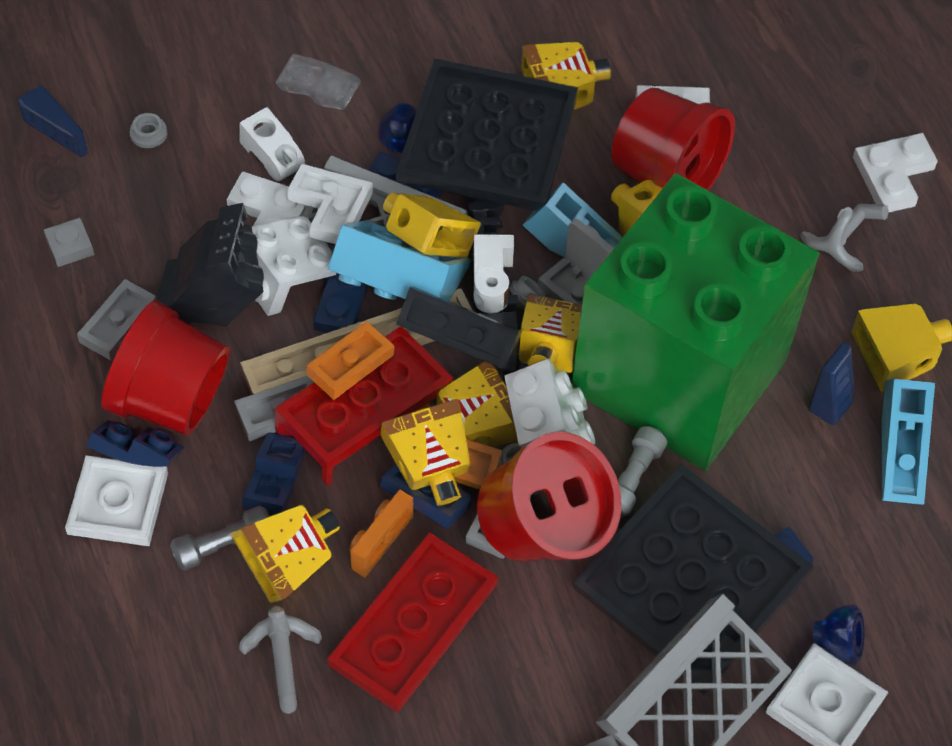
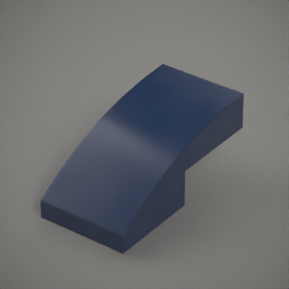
M270 432L267 433L256 456L255 472L243 495L242 509L249 510L261 506L271 516L286 510L306 451L295 438L280 436Z

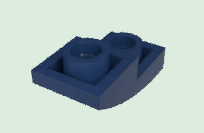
M107 420L94 430L86 446L111 458L151 467H166L184 449V446L174 441V438L163 430L148 427L139 436H136L126 425Z

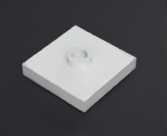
M86 455L65 526L67 535L150 546L168 476L167 467L141 466L116 459Z
M814 643L768 706L766 714L813 746H852L888 692Z

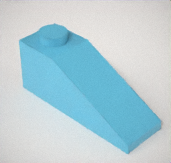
M561 183L550 193L546 204L538 211L533 210L523 224L550 251L565 257L568 227L575 219H579L585 225L595 228L600 237L613 248L623 238L564 183Z
M901 379L885 381L882 411V501L924 505L935 383Z

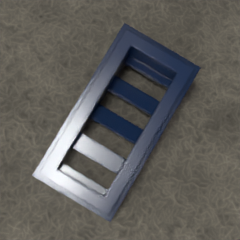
M40 85L18 98L22 118L27 124L76 155L83 157L87 154L88 150L83 130L44 86Z
M845 342L839 345L822 367L808 407L811 413L830 425H836L854 401L851 346Z

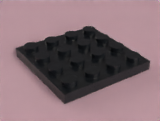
M434 58L396 171V181L538 211L546 204L551 192L576 104L578 87Z
M681 464L573 581V588L657 656L710 599L724 594L735 605L733 611L758 634L809 576L813 565ZM728 624L719 633L720 652H741L740 634ZM711 643L703 652H711ZM696 658L692 662L691 683H713L712 658ZM720 658L721 675L736 658ZM697 689V690H698L699 692H701L703 695H705V693H706L709 689Z

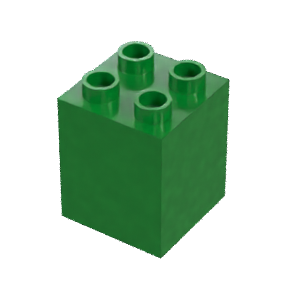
M675 173L585 283L572 386L574 388L579 387L587 401L637 431L639 428L646 426L657 428L667 439V449L706 472L787 361L820 252Z

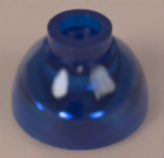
M408 103L397 104L386 112L379 124V139L385 147L392 151L403 153L417 109Z
M855 604L844 605L831 611L823 621L816 620L813 628L814 643L818 646H823L828 653L843 663L855 665L861 659L864 651L865 625L862 611Z

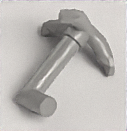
M857 204L853 210L850 207H846L839 212L838 218L827 236L818 237L804 231L800 234L801 240L805 245L815 250L829 253L848 270L853 272L863 271V263L848 254L843 246L847 238L864 219L886 220L889 212L888 206Z
M274 606L268 611L269 617L257 623L243 637L239 650L243 654H247L258 645L261 639L269 635L272 642L280 709L282 712L290 714L297 708L289 644L290 631L316 644H319L322 636L320 631L314 626L309 625L298 617L286 615L283 608Z

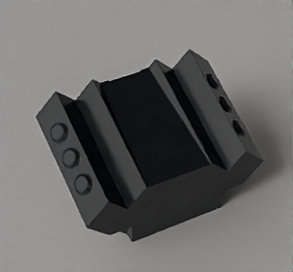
M244 203L221 207L218 219L207 221L180 248L178 258L167 261L156 300L175 310L180 320L188 324L208 323L226 327L264 292L263 269L259 266L256 253L258 246L257 237L252 231V226L243 224L247 219Z

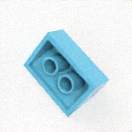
M366 220L341 226L328 270L340 274L338 279L347 284L361 286V283L375 287L374 293L387 299L396 300L397 296L406 299L409 288L415 287L450 301L468 270L471 259L425 255L389 232L386 227Z

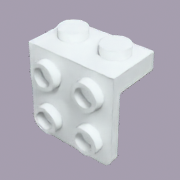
M304 216L252 227L258 242L256 252L258 263L264 273V292L255 301L260 304L267 316L281 313L291 286L336 275V272L328 270L333 252L325 241L310 237L309 227L311 222Z
M547 359L504 376L517 439L521 448L536 438L552 432L572 433L588 440L593 445L595 444L592 428L587 421L585 422L583 411L587 410L584 394L579 387L574 388L564 370L559 371Z

